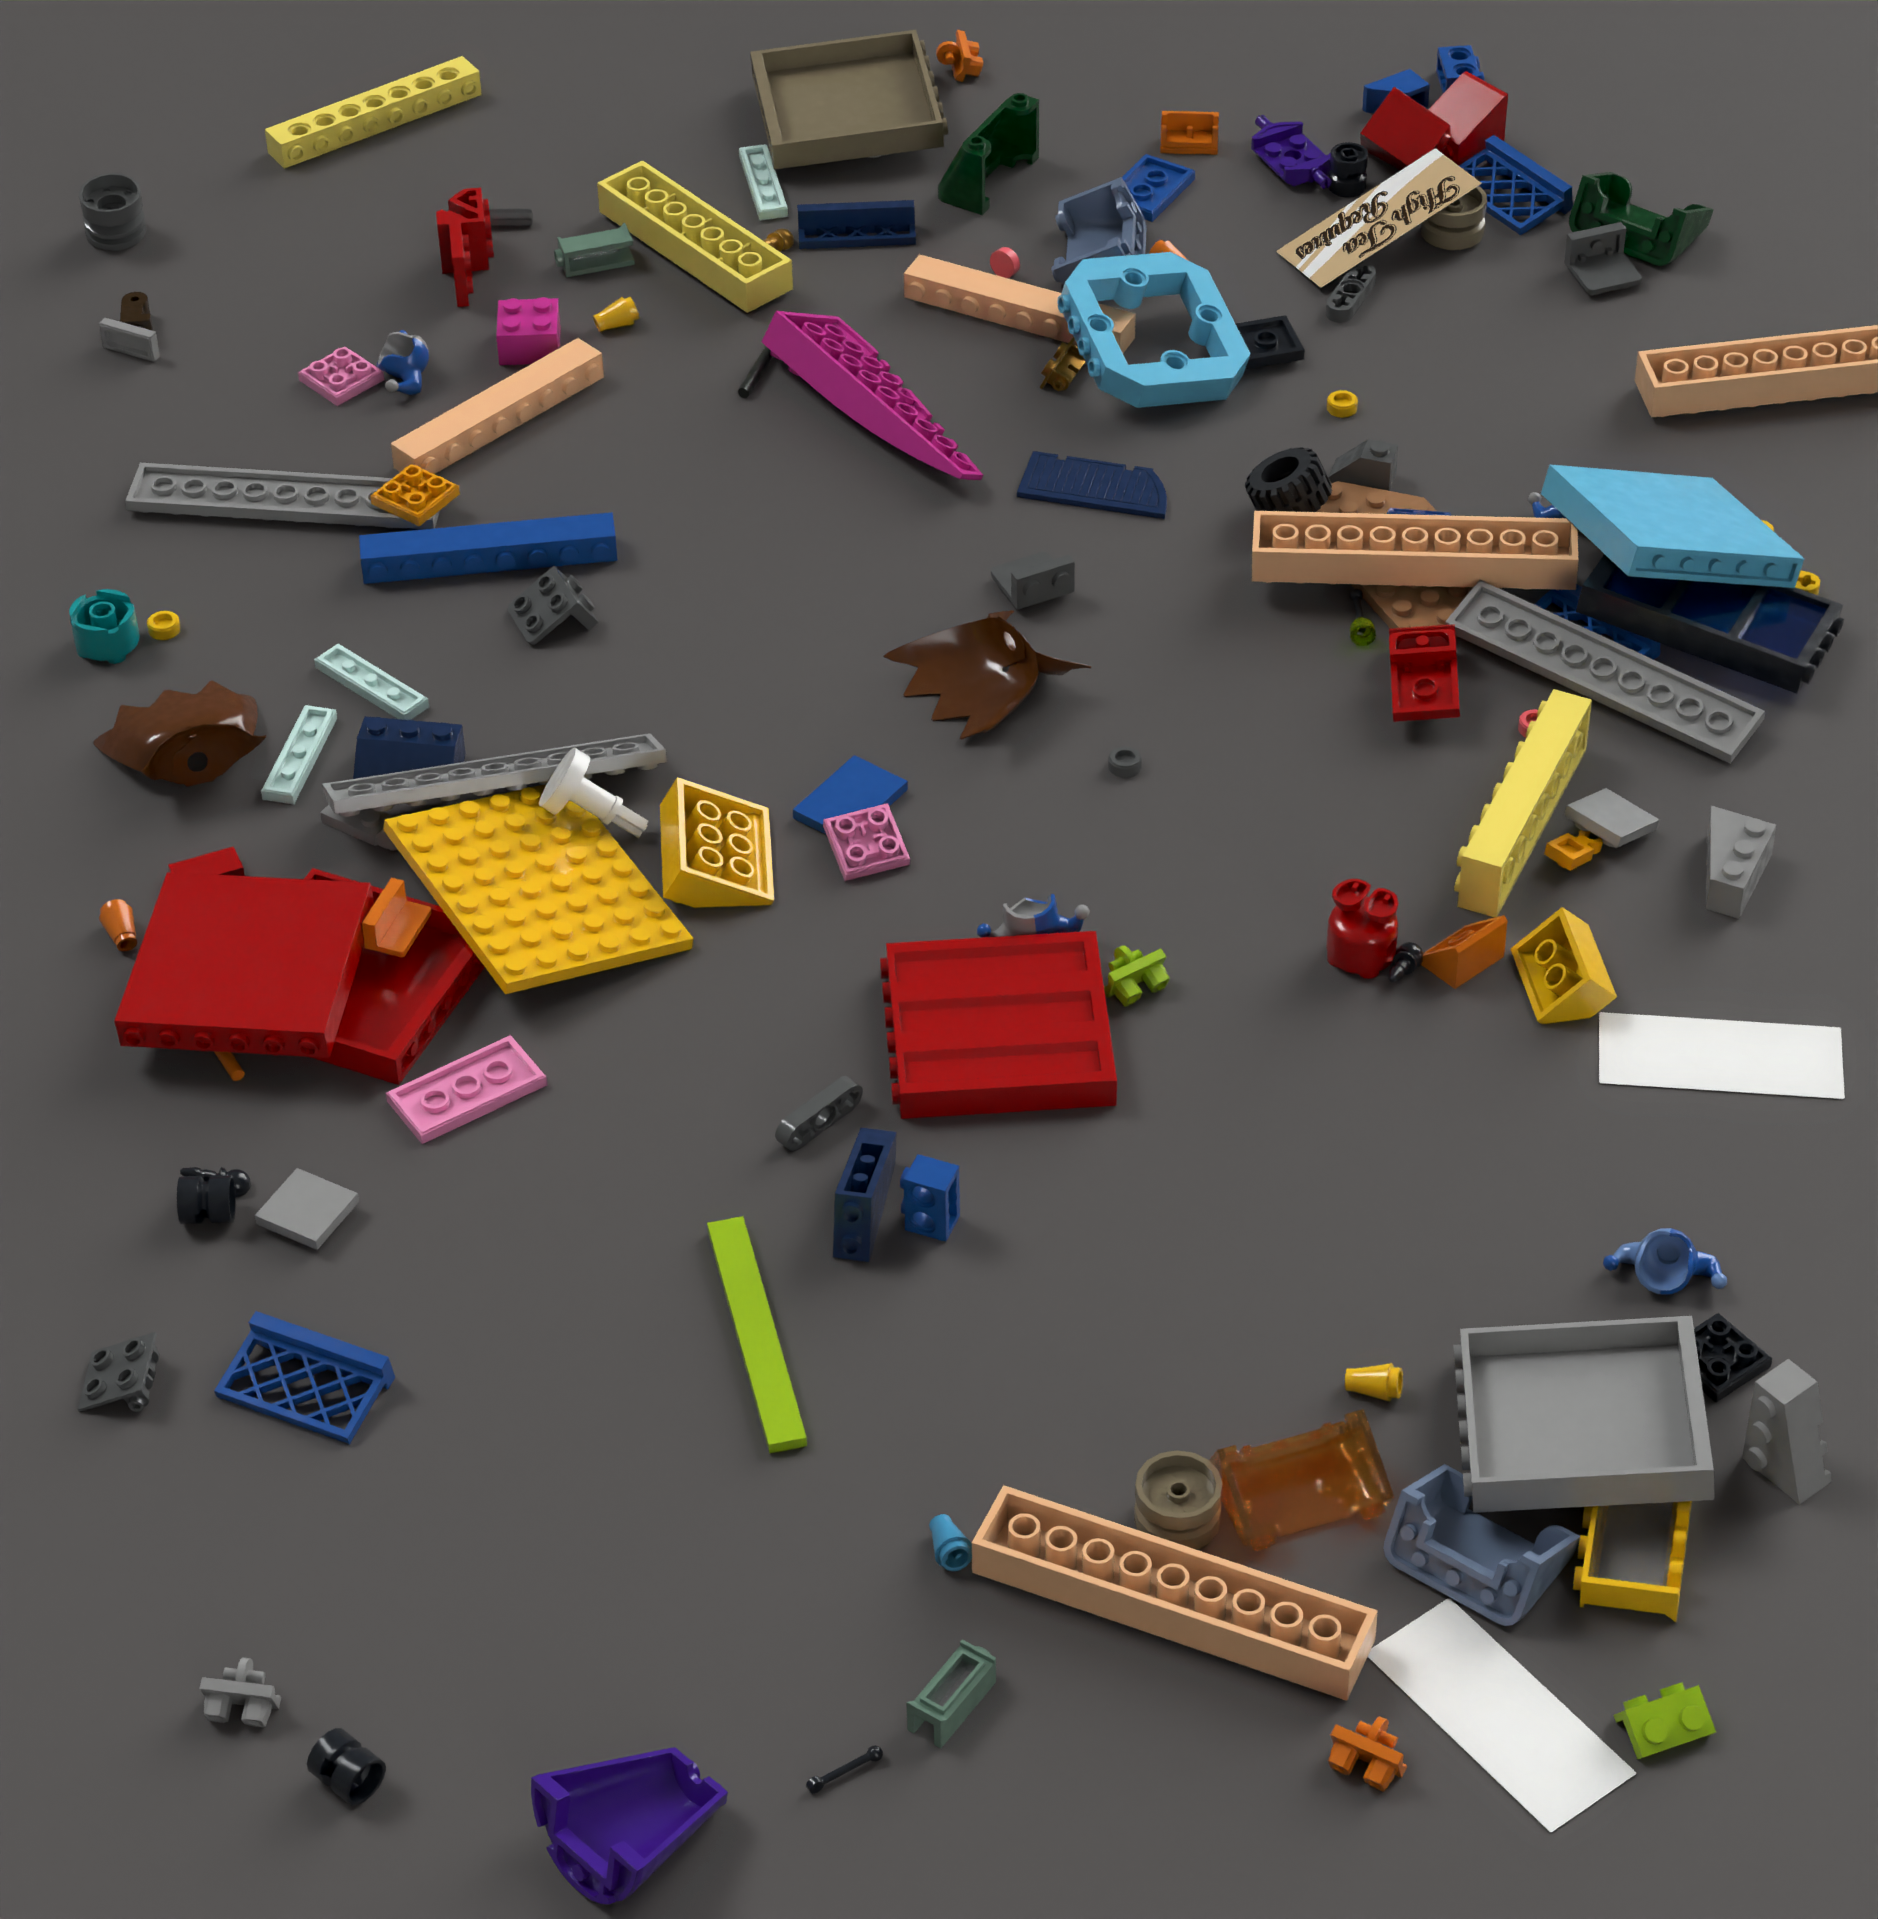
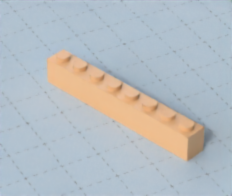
M920 254L904 272V298L1069 343L1073 338V334L1069 333L1068 324L1063 313H1060L1057 301L1062 293ZM1099 304L1103 314L1110 317L1113 321L1114 328L1112 332L1122 353H1124L1135 339L1136 313Z
M579 338L569 342L392 442L391 449L394 468L401 472L405 467L413 464L430 473H438L604 378L602 353Z

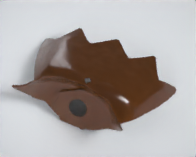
M1014 610L990 613L985 619L964 623L902 645L884 655V658L893 662L908 664L918 668L903 694L904 697L941 694L931 720L969 717L960 739H965L982 731L986 733L994 729L1030 694L1039 675L1038 672L1062 676L1072 669L1091 668L1092 666L1060 660L1036 652L1025 637L1006 621ZM1010 666L1008 671L1003 672L1004 667Z
M209 681L197 694L164 690L150 707L121 705L114 727L96 738L93 744L110 758L142 772L149 779H163L189 787L213 782L216 777L223 775L234 763L260 745L266 738V735H254L258 719V709L253 697L237 694L215 681ZM195 752H202L208 758L206 767L201 771H192L187 765L188 758Z

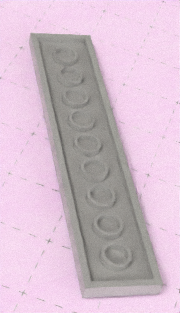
M141 462L125 500L127 511L143 513L155 512L171 513L174 515L187 514L205 517L218 516L236 519L250 518L418 530L434 529L440 513L438 511L419 527L372 505L370 495L392 478Z
M1482 580L1477 582L1445 621V624H1455L1456 636L1730 764L1765 717V711Z
M651 733L324 783L322 787L324 798L335 814L339 813L340 816L348 817L358 815L360 810L373 808L374 811H387L393 809V805L407 803L408 806H420L426 804L428 799L440 798L443 801H452L459 799L460 794L473 793L477 796L492 794L493 789L506 787L507 790H521L527 787L526 784L537 782L540 785H546L559 763L573 748L580 750L590 757V763L584 775L586 779L591 778L594 773L605 772L607 775L622 774L625 772V769L638 767L640 770L654 769L658 766L657 764L667 762L666 749Z

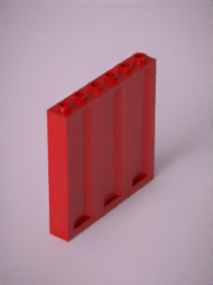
M1096 931L886 943L887 958H880L881 979H888V982H882L883 1004L890 1003V1007H884L885 1027L893 1029V1032H887L888 1054L895 1053V1057H889L890 1079H897V1083H891L892 1104H899L901 1119L1117 1106V1076Z

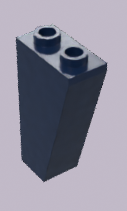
M860 1128L835 1191L834 1258L870 1261L896 1164L897 1132Z

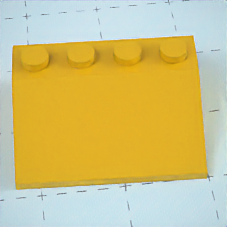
M677 777L660 804L663 898L693 908L772 905L774 902L769 808Z

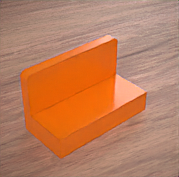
M391 877L363 920L362 928L366 949L404 957L431 916V907L407 901L404 880Z

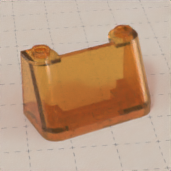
M1364 1409L1345 1414V1421L1332 1425L1331 1422L1325 1423L1318 1430L1253 1448L1250 1445L1243 1446L1239 1452L1236 1445L1218 1449L1209 1461L1219 1471L1223 1483L1221 1502L1243 1546L1252 1545L1253 1551H1258L1276 1544L1275 1539L1361 1514L1363 1519H1370L1386 1512L1384 1506L1388 1505L1395 1497Z

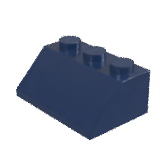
M365 716L357 736L353 779L464 762L466 752L463 726L461 724Z

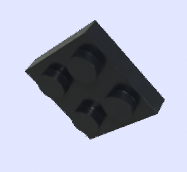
M1286 315L1236 323L1250 352L1246 369H1257L1263 366L1304 360L1305 349Z

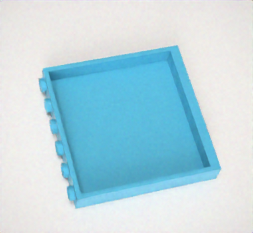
M1549 465L1541 495L1627 576L1795 588L1804 558L1713 478Z

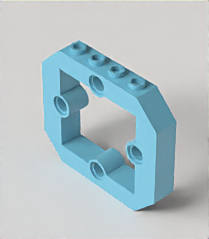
M1172 252L1082 259L1065 281L1062 294L1058 297L1059 312L1063 313L1068 324L1069 333L1073 334L1078 344L1079 354L1084 357L1088 365L1089 375L1094 378L1098 388L1136 408L1226 400L1243 377L1250 352L1209 271ZM1179 294L1192 319L1188 331L1189 337L1196 344L1205 346L1210 357L1189 359L1183 352L1168 350L1162 354L1160 362L1128 365L1112 332L1114 323L1110 317L1103 314L1098 301L1114 300L1121 307L1134 309L1141 305L1143 297Z

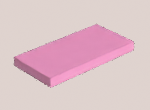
M509 1035L387 1092L386 1098L388 1104L420 1143L424 1144L547 1086V1077L515 1039Z

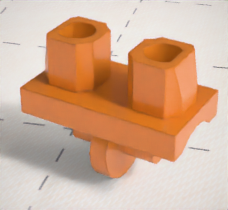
M957 30L956 43L952 41L941 43L936 49V56L940 63L952 66L956 81L963 82L966 74L979 77L984 63L981 57H977L980 48L978 42L967 40L965 31Z
M1379 1716L1373 1725L1360 1721L1356 1727L1357 1733L1335 1724L1330 1734L1334 1744L1328 1760L1330 1767L1342 1774L1350 1775L1357 1759L1369 1763L1363 1776L1364 1782L1382 1792L1387 1789L1395 1775L1403 1777L1407 1765L1403 1763L1404 1755L1391 1749L1396 1746L1398 1737L1387 1733L1388 1720Z

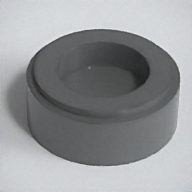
M1126 746L1112 750L1108 756L1109 771L1115 776L1124 778L1137 775L1142 768L1140 752Z

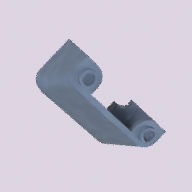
M1122 177L1059 201L1058 214L1055 216L1059 229L1066 232L1068 239L1066 260L1062 256L1054 260V265L1051 267L1053 277L1057 283L1061 282L1064 285L1082 259L1145 254L1146 222Z
M1444 1464L1401 1491L1384 1541L1385 1557L1395 1568L1490 1620L1504 1626L1513 1625L1527 1615L1575 1554L1581 1536L1564 1527L1552 1525L1539 1533L1534 1544L1480 1514L1473 1513L1469 1509L1472 1496L1464 1497L1463 1474Z

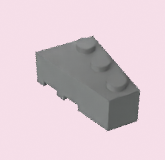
M1711 806L1707 829V910L1740 919L1772 856L1776 824Z
M1790 1359L1785 1360L1755 1381L1742 1458L1753 1470L1759 1471L1800 1505L1831 1483L1832 1478L1830 1471H1824L1822 1456L1828 1452L1827 1444L1823 1440L1820 1441L1818 1425L1823 1423L1818 1382Z

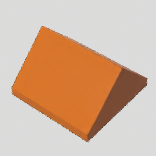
M1505 915L1465 925L1425 951L1422 956L1423 962L1421 965L1452 988H1458L1504 957L1508 923Z

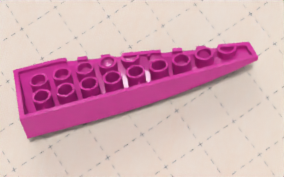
M784 311L775 312L762 339V343L771 350L770 354L773 357L782 360L789 366L788 370L791 373L802 377L828 401L860 425L912 457L959 479H982L983 474L964 453L956 452L958 448L957 443L953 439L943 436L945 429L939 423H931L930 420L933 415L909 389L902 388L903 380L899 376L889 373L891 366L885 360L880 359L879 362L877 359L879 352L841 318L828 315Z

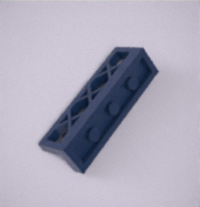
M914 200L797 205L799 249L916 245ZM902 231H909V234H899V235H897V234H895V233H896V232H902ZM867 233H877V235H874V236H868V235H866V234H867ZM838 234H847L848 236H846V237H838V236H836V235H838ZM805 235H818L819 237L805 238Z

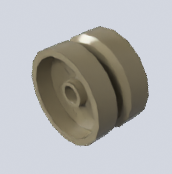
M1477 186L1422 222L1420 227L1421 236L1429 244L1446 250H1462L1480 243L1485 232L1487 194L1480 186Z
M1179 1450L1159 1453L1148 1459L1139 1469L1135 1483L1134 1521L1137 1530L1196 1550L1209 1544L1218 1533L1221 1521L1223 1483L1217 1468L1208 1459L1196 1453Z

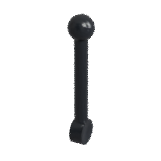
M873 1745L868 1748L866 1754L822 1777L814 1776L810 1778L806 1783V1788L812 1794L818 1793L826 1783L870 1760L879 1761L883 1756L882 1748Z

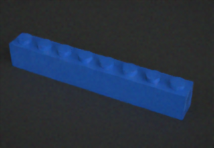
M613 512L359 535L364 584L618 561Z

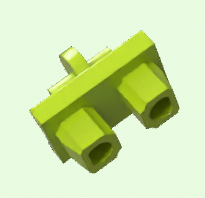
M1125 945L1117 947L1114 950L1115 960L1108 963L1109 969L1112 972L1108 974V984L1104 986L1106 997L1115 995L1126 1007L1141 998L1143 992L1137 984L1142 981L1146 983L1152 993L1164 989L1170 978L1163 967L1167 957L1163 950L1160 948L1143 956L1139 949L1131 952Z

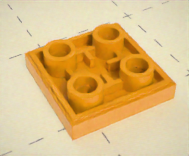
M410 464L370 495L372 505L420 527L459 496L460 490L459 485L430 473L417 465Z

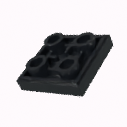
M1719 1313L1694 1328L1702 1390L1714 1402L1717 1403L1771 1367L1772 1357Z

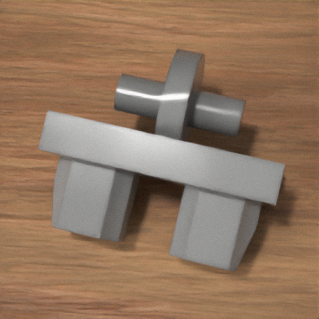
M244 1657L240 1659L237 1669L224 1668L223 1679L202 1677L199 1688L205 1696L204 1715L207 1720L221 1723L228 1722L232 1704L244 1705L242 1722L249 1726L262 1728L267 1724L271 1709H279L281 1696L275 1695L274 1686L264 1685L266 1673L253 1671L252 1659Z

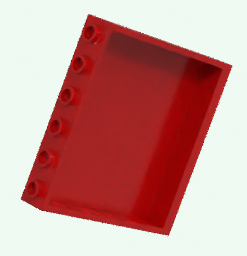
M312 868L304 878L310 880L358 882ZM371 886L375 903L384 889ZM406 896V899L409 902L431 907V916L404 957L366 949L364 943L330 1058L311 1057L400 1085L485 968L440 906Z
M167 872L114 1020L120 1046L330 1058L364 947L362 922L374 905L371 883Z

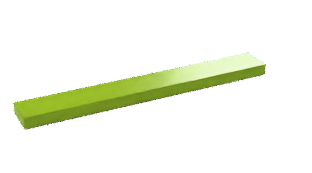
M744 1217L708 1222L707 1231L769 1454L806 1447V1433Z

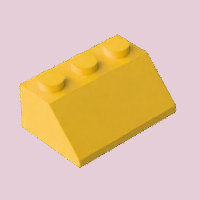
M1563 907L1510 949L1537 1022L1540 1024L1591 1018L1617 998L1589 925Z

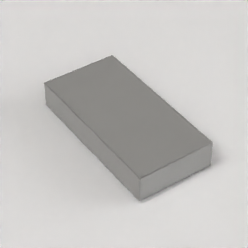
M104 318L99 323L103 348L153 362L160 357L155 331L109 318Z

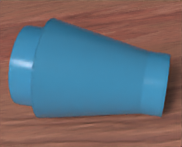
M946 1514L935 1516L930 1521L929 1528L932 1533L936 1562L949 1571H958L965 1568L972 1559L971 1541L952 1522L950 1516Z

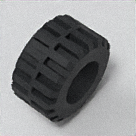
M1303 447L1285 449L1266 458L1252 470L1253 472L1248 475L1245 482L1246 492L1256 511L1317 512L1327 502L1328 497L1332 493V484L1316 452L1310 448Z

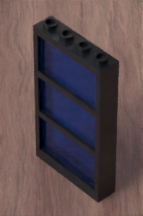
M1605 554L1582 585L1576 612L1796 694L1803 683L1809 684L1811 682L1815 669L1820 667L1825 652H1829L1834 638L1839 636L1844 623V619L1840 617L1843 608L1842 604L1796 587L1787 588L1627 576Z

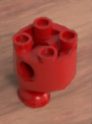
M1348 879L1339 883L1332 891V898L1336 906L1332 909L1328 918L1327 961L1330 965L1339 967L1346 972L1359 974L1366 979H1373L1379 975V971L1384 970L1392 963L1393 957L1396 955L1398 938L1396 911L1398 909V898L1394 892L1384 888H1377L1367 897L1371 888L1368 882L1360 879Z

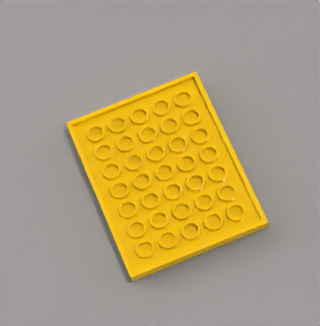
M546 785L527 787L517 791L495 794L485 798L384 819V832L505 994L692 949L694 938L598 817L570 800L556 815L539 806V801Z

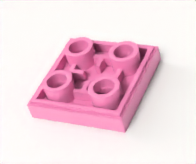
M347 347L336 349L332 354L319 361L312 362L310 366L298 372L300 382L336 406L384 381V372Z
M888 803L823 820L824 830L844 881L909 865V854Z

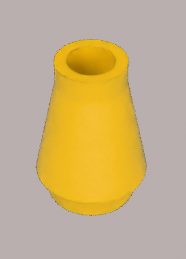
M620 297L604 310L593 315L594 323L599 332L633 325L634 321L639 319L637 307L631 297L625 299Z
M1389 1363L1346 1369V1391L1357 1392L1389 1402L1392 1398L1401 1397L1403 1388L1402 1368L1393 1367V1364Z

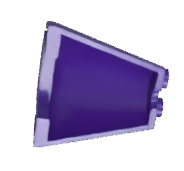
M675 1747L538 1774L531 1777V1798L534 1816L538 1827L544 1825L552 1842L546 1849L553 1862L566 1880L582 1895L597 1903L609 1905L631 1896L721 1806L726 1804L728 1794L710 1776L701 1780L697 1765Z

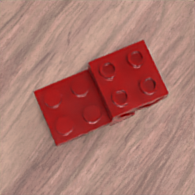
M481 187L461 190L448 200L449 211L441 209L436 212L442 274L454 273L457 307L469 306L468 294H474L472 271L489 270L488 258H494L488 199H482Z
M1455 624L1389 628L1393 722L1460 717Z

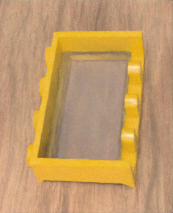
M1692 1501L1584 1507L1582 1528L1589 1530L1588 1536L1580 1535L1578 1559H1584L1583 1567H1575L1573 1590L1580 1591V1607L1584 1608V1604L1659 1613L1665 1614L1677 1622Z

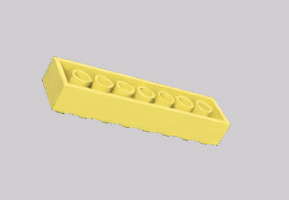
M643 160L597 183L600 213L619 226L625 223L631 234L748 313L793 290L792 260Z
M1553 689L1548 700L1541 702L1537 713V720L1531 721L1528 726L1525 742L1520 741L1518 743L1514 762H1508L1506 765L1503 782H1497L1495 785L1491 804L1486 803L1484 805L1479 826L1473 825L1469 835L1468 846H1462L1459 851L1457 866L1461 867V871L1457 876L1454 891L1459 892L1457 907L1491 917L1499 915L1586 751L1592 699Z

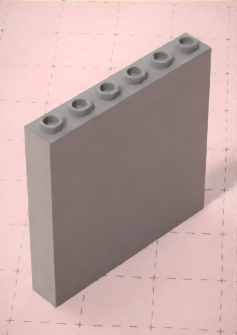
M1692 1316L1460 1329L1461 1344L1453 1345L1455 1368L1463 1367V1369L1455 1370L1457 1393L1465 1394L1457 1395L1458 1417L1466 1418V1420L1459 1421L1460 1444H1468V1446L1461 1447L1462 1470H1470V1473H1463L1464 1497L1472 1496L1473 1513L1714 1500V1468Z

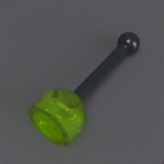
M1354 589L1351 591L1350 597L1355 602L1357 619L1350 625V638L1355 645L1367 646L1375 640L1376 630L1373 622L1363 617L1361 605L1362 591Z

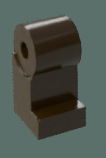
M130 292L124 295L121 300L120 322L153 331L147 295L142 292Z

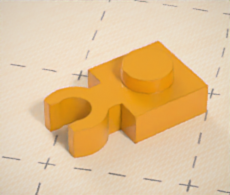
M1583 830L1579 831L1577 837L1566 833L1548 842L1544 855L1554 860L1560 867L1571 871L1591 861L1593 854L1601 851L1603 845L1602 838L1589 839L1590 831Z

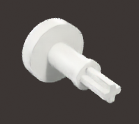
M576 748L571 749L559 763L546 784L539 801V806L556 815L570 800L601 819V822L608 825L610 822H613L639 838L647 828L648 820L622 805L623 799L619 796L612 795L586 779L584 775L589 766L590 757Z

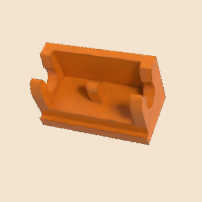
M1162 111L1160 153L1217 155L1219 112Z

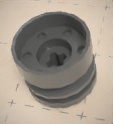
M106 173L87 180L81 186L79 199L87 240L93 246L102 250L116 251L132 247L144 238L147 229L142 208L141 191L137 181L125 174Z

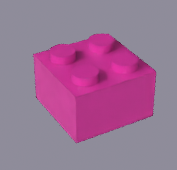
M541 297L537 299L518 300L511 298L498 300L496 338L499 365L532 364L560 348L561 325L558 298Z

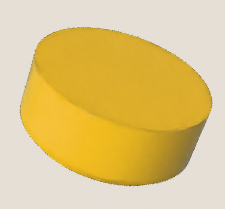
M1338 390L1328 396L1327 411L1331 415L1345 418L1357 412L1358 398L1352 392Z
M159 611L147 619L148 633L154 639L168 640L174 638L180 632L179 617L171 611Z

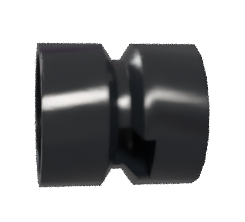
M1345 142L1337 144L1331 149L1329 178L1332 180L1329 190L1333 194L1341 197H1355L1365 191L1368 151L1364 146L1358 143Z
M233 1175L210 1176L208 1181H204L201 1176L179 1177L177 1184V1213L180 1224L202 1223L205 1218H209L211 1223L234 1222L236 1191Z
M335 1728L323 1735L313 1746L307 1760L308 1771L325 1785L331 1786V1789L350 1805H359L370 1798L381 1785L386 1772L385 1763L366 1747H362L360 1742L342 1728Z

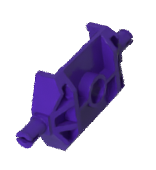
M1259 115L1256 118L1255 124L1261 130L1252 136L1251 149L1278 176L1292 186L1308 181H1316L1323 189H1325V186L1326 188L1330 187L1332 180L1328 177L1331 170L1330 153L1325 155L1303 134V123L1301 121L1271 123L1264 115H1261V117Z

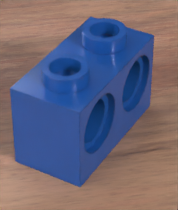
M1471 45L1438 47L1436 73L1443 93L1465 71L1485 81L1483 71L1479 72V57L1474 56Z
M917 1154L911 1167H905L900 1179V1188L904 1189L901 1213L905 1214V1230L947 1242L960 1217L959 1165Z

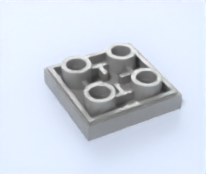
M1607 788L1568 804L1564 816L1575 822L1577 828L1592 832L1602 838V842L1605 845L1614 848L1621 847L1657 830L1660 821Z
M296 1168L255 1214V1220L259 1226L318 1250L359 1203L358 1193Z

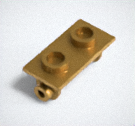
M1074 336L1068 345L1064 342L1061 343L1053 356L1057 359L1056 361L1053 359L1048 361L1041 372L1045 378L1039 388L1042 389L1046 383H1049L1056 391L1066 390L1086 363L1084 357L1079 354L1078 347L1073 344L1075 341Z

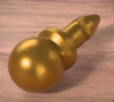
M781 228L770 233L767 239L763 241L781 252L793 246L794 236L789 230Z

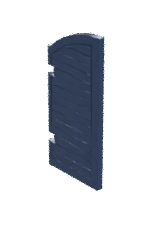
M1032 452L1017 490V497L1160 519H1165L1167 512L1166 491L1153 468L1135 466L1132 471L1126 470V464L1067 456L1066 460H1058V454Z

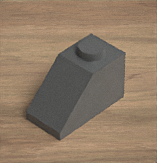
M1368 439L1336 458L1328 477L1330 482L1341 481L1390 491L1396 477L1398 445L1380 440Z

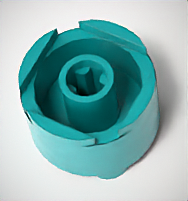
M102 589L96 590V596L87 598L86 594H84L72 603L69 614L78 656L92 660H107L112 664L123 662L126 659V655L137 646L140 639L135 607L130 602V597L118 590Z

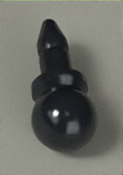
M1406 942L1399 946L1392 960L1393 967L1389 972V980L1391 982L1401 980L1404 975L1411 974L1422 964L1424 953L1418 944Z
M198 1167L182 1168L180 1170L182 1176H201L204 1181H208L210 1176L233 1175L236 1197L245 1195L251 1187L250 1177L240 1169H232L227 1172L225 1168L221 1167L218 1173L207 1169L201 1170Z

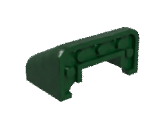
M1024 93L1013 94L963 142L938 184V199L941 202L983 215L990 208V198L985 196V179L1000 164L1013 168L1017 160L1027 159V163L1031 165L1039 158V99L1027 96Z
M1613 172L1582 175L1569 217V226L1572 232L1622 222L1626 227L1624 253L1654 265L1663 266L1671 264L1708 227L1714 209L1700 204H1692L1684 210L1673 208V212L1669 217L1659 215L1629 204L1633 190L1630 181L1624 176Z

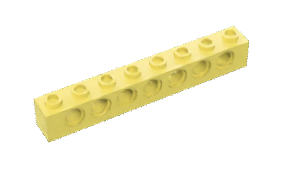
M461 56L265 129L268 154L285 169L482 95L479 70Z

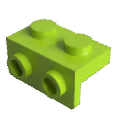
M1683 1682L1659 1690L1662 1698L1648 1702L1647 1696L1642 1695L1623 1702L1625 1710L1613 1716L1616 1723L1624 1722L1637 1760L1716 1733L1699 1685L1685 1689Z

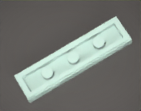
M764 144L739 148V157L759 220L788 217L787 204L773 167L768 146Z
M336 644L314 659L316 669L397 719L411 720L429 708L427 697L340 644Z
M304 706L261 790L262 800L295 804L337 720L335 709Z

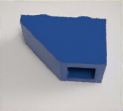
M1411 69L1364 85L1362 110L1367 113H1375L1393 87H1396L1428 109L1430 84Z

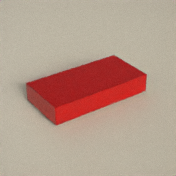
M234 846L168 864L169 872L245 876L243 865Z

